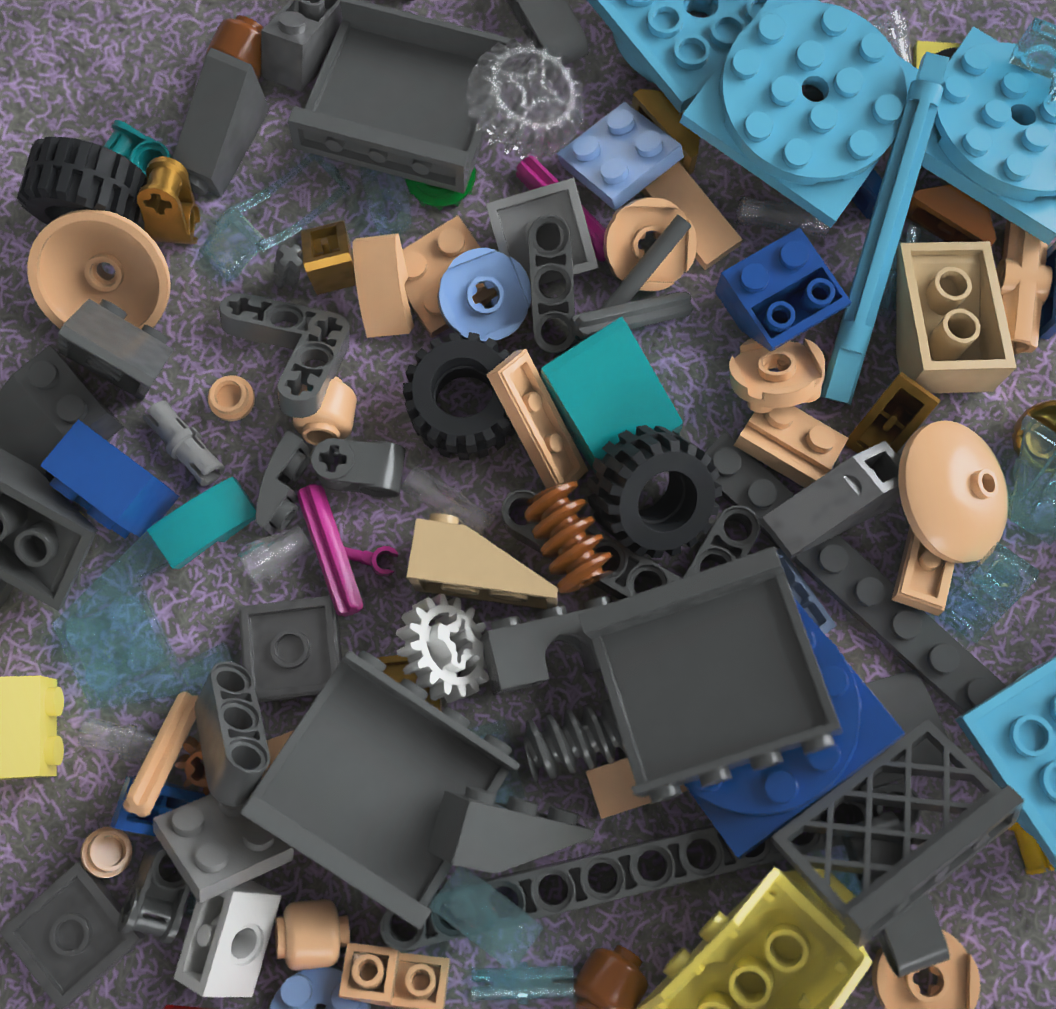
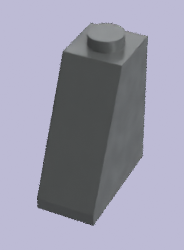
M210 48L206 55L173 159L179 161L186 168L193 193L205 196L207 192H210L222 198L268 115L270 108L252 65L214 48Z

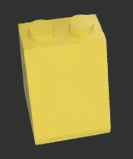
M45 676L0 677V780L57 776V765L62 763L64 757L63 740L60 736H57V716H60L63 712L64 695L61 687H57V679Z

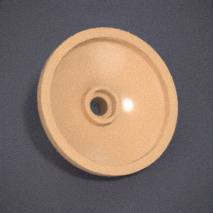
M90 209L68 212L57 217L44 227L31 246L27 263V275L31 292L42 312L59 329L88 299L97 304H100L102 299L113 303L127 313L124 320L139 329H142L144 325L153 328L167 307L171 283L166 260L149 234L137 224L121 215L105 210ZM102 263L111 264L115 274L106 273L102 268Z
M944 420L919 428L909 438L902 451L898 471L899 494L908 523L920 542L942 560L963 564L983 559L999 543L1008 518V488L1001 465L988 444L975 432L960 423Z

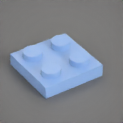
M625 101L557 153L559 162L564 169L615 211L684 158L682 145Z

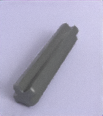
M675 292L576 314L570 320L572 335L577 340H585L621 316L628 324L630 330L686 317L693 311L692 297L688 292Z

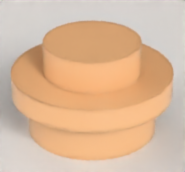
M228 375L218 379L211 386L208 393L210 409L218 418L225 421H237L246 417L253 409L255 403V393L251 385L244 378L235 375Z
M112 827L99 828L90 833L84 840L80 852L81 862L86 871L95 877H114L122 873L129 865L133 853L132 843L127 834L122 830Z

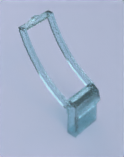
M310 153L274 184L225 211L214 222L216 228L200 247L199 251L226 281H234L251 258L256 256L259 251L275 246L302 230L347 193L351 187L341 178L335 165L326 162L319 155ZM316 160L341 187L303 219L282 232L265 239L241 212L248 210L273 195Z

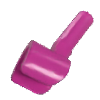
M382 546L371 552L344 547L348 560L371 566L372 570L379 576L387 577L394 573L393 570L380 568L376 562L377 557L381 554L398 557V552L394 548Z

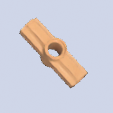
M1006 220L1002 259L997 265L996 272L1014 354L1032 353L1038 347L1041 309L1047 300L1053 279L1052 267L1046 265L1048 245L1009 220Z

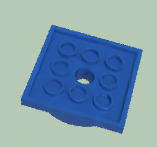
M795 598L794 600L843 733L833 736L834 746L815 753L804 755L802 747H798L781 753L783 762L765 769L753 771L749 763L730 769L732 778L715 785L702 787L700 780L684 784L738 859H742L905 736V731L853 670L837 646L821 631Z

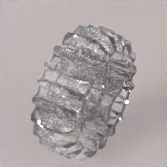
M513 38L506 45L498 42L491 48L490 52L486 51L485 54L480 56L476 67L473 68L469 75V87L466 91L465 100L471 103L468 116L479 119L476 132L487 131L490 134L489 145L498 141L504 145V155L515 149L518 151L521 160L529 157L531 153L537 160H540L547 153L551 155L558 153L563 146L572 141L576 131L583 122L585 115L582 111L585 108L587 99L580 95L583 83L572 80L575 68H565L562 65L563 54L554 58L548 54V44L539 50L534 47L531 38L524 42L522 46Z

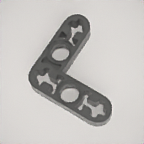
M237 293L225 297L219 306L220 322L223 331L234 337L294 350L277 384L278 406L285 415L294 418L309 417L317 413L322 405L329 383L335 378L349 348L350 325L348 320L342 315L251 294ZM282 321L296 324L288 328L274 326V324ZM328 336L327 344L323 343L322 338H326ZM310 360H320L326 364L315 368L307 367L303 363ZM302 384L307 385V391L300 393Z

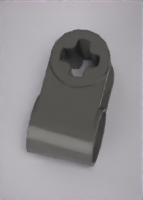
M327 438L319 442L314 448L311 461L319 481L328 489L393 498L400 495L406 449L398 444L385 441L364 442ZM334 457H341L343 464L337 465L336 472H329L327 465L333 464Z
M160 841L151 844L142 856L132 888L128 892L120 912L118 932L128 934L131 930L158 936L160 943L170 944L181 925L190 888L178 869L174 874L166 878L159 875V862L167 854ZM143 913H150V914H153V915H157V916H159V917L156 918V917L144 915Z

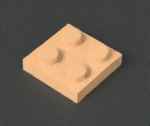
M458 215L402 249L409 278L404 283L408 303L431 338L449 328L440 312L438 304L441 277L456 257L468 250L481 248ZM479 283L476 285L477 293L472 296L475 304L482 303L485 306L497 296V292L494 288L486 289L483 283Z

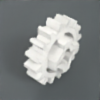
M439 594L433 598L427 597L412 605L413 609L404 613L401 617L406 626L396 631V635L405 641V646L396 650L397 655L408 658L409 664L403 669L405 675L415 673L418 677L416 684L422 689L430 687V699L434 701L445 697L447 703H451L480 691L479 685L489 680V676L484 670L487 668L483 654L484 644L480 641L482 637L481 632L485 630L486 625L484 622L475 624L472 620L475 609L470 607L463 611L461 610L460 598L455 597L447 601L445 594ZM435 620V624L429 626L430 621ZM462 671L460 676L456 677L457 672Z

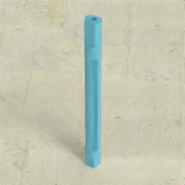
M926 52L921 58L916 79L910 84L848 296L852 303L845 308L822 385L821 398L847 405L852 403L944 88L941 85L950 57Z

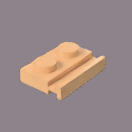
M792 406L774 408L768 413L754 412L734 446L806 488L830 472L849 438L797 407Z

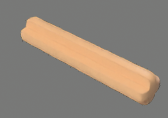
M183 691L177 695L126 795L123 805L128 813H135L139 817H145L151 813L182 749L183 743L196 720L195 702L198 698L197 695H191L188 691Z

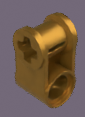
M156 157L150 160L146 169L147 184L141 187L137 195V204L140 207L144 220L145 232L155 242L196 244L198 237H194L195 223H200V212L194 200L186 168L179 161L169 157Z

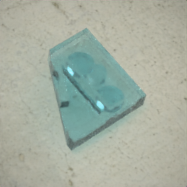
M1026 415L1021 425V430L1024 432L1019 458H1016L1013 478L1015 484L1013 491L1009 494L1008 519L1048 545H1051L1056 539V432Z

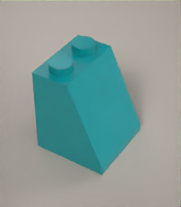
M622 316L541 367V379L575 445L590 466H592L595 458L603 459L606 452L602 448L609 441L614 445L620 441L618 434L625 430L635 435L637 426L647 425L653 430L655 426L665 427L671 432L674 431L678 435L680 434L683 421Z

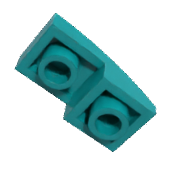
M232 476L175 509L148 528L147 532L172 569H181L217 541H227L255 520L256 507L237 479Z

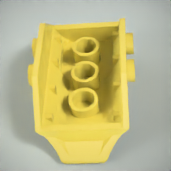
M774 867L727 916L719 910L708 920L698 933L703 940L691 953L683 947L671 958L662 970L667 977L636 1009H840L872 964V960L866 953L864 945L858 949L843 932L844 924L796 870L782 871ZM815 869L817 873L824 879V870ZM830 872V887L847 904L855 895Z

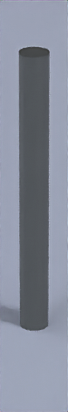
M677 214L600 309L629 303L691 228V225ZM575 339L572 342L571 346L566 349V351L573 348L574 346H576L584 340Z

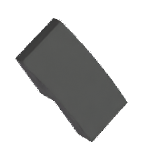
M288 429L278 443L268 463L259 490L256 507V524L272 536L278 528L284 530L294 519L298 511V506L295 505L298 498L296 493L287 486V483L290 479L293 481L298 480L305 472L310 461L307 455L311 450L302 438Z

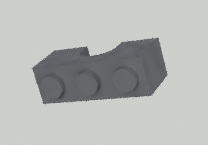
M611 596L586 601L583 603L584 610L567 613L566 606L549 608L538 612V620L521 623L519 616H512L491 622L492 630L486 631L480 638V641L484 644L483 654L493 696L537 686L550 679L545 654L548 645L552 642H565L572 645L582 658L585 674L601 671L592 639L584 634L579 614L613 603Z

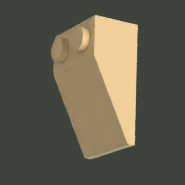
M990 241L900 243L897 247L896 356L899 372L906 374L931 394L993 392L1017 368Z
M440 513L430 514L429 520L416 518L407 571V579L416 591L545 610L557 607L558 588L468 526L458 524L459 518Z

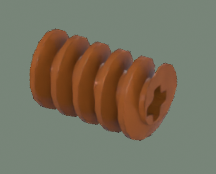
M577 481L561 483L541 491L526 502L530 506L524 513L526 521L531 523L539 522L532 530L534 538L537 540L549 539L540 549L542 556L547 558L557 557L549 566L551 575H566L557 584L559 593H570L582 589L613 572L603 571L602 566L612 557L611 553H595L593 550L603 540L602 534L586 535L585 530L595 522L594 517L578 518L576 514L587 504L585 498L569 499L568 495L579 486Z

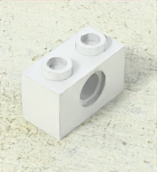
M249 880L200 904L196 901L173 979L202 997H252L282 895Z

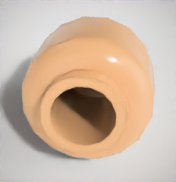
M335 376L329 383L324 400L317 413L304 418L293 417V426L306 442L317 446L319 442L327 438L346 439L353 429L357 403L354 391L343 383L340 378ZM302 384L300 393L307 391V385Z
M329 899L292 902L286 906L283 916L275 917L277 959H285V963L290 970L299 971L331 967L338 961L340 948L347 947V943H350L348 916H338L334 902Z

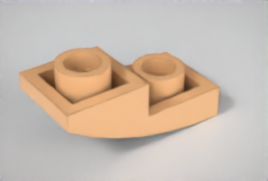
M399 234L355 238L352 242L354 273L366 337L410 334L414 328V323L404 286L409 275Z
M347 943L338 996L353 1001L399 1009H444L450 958L401 953L391 947Z

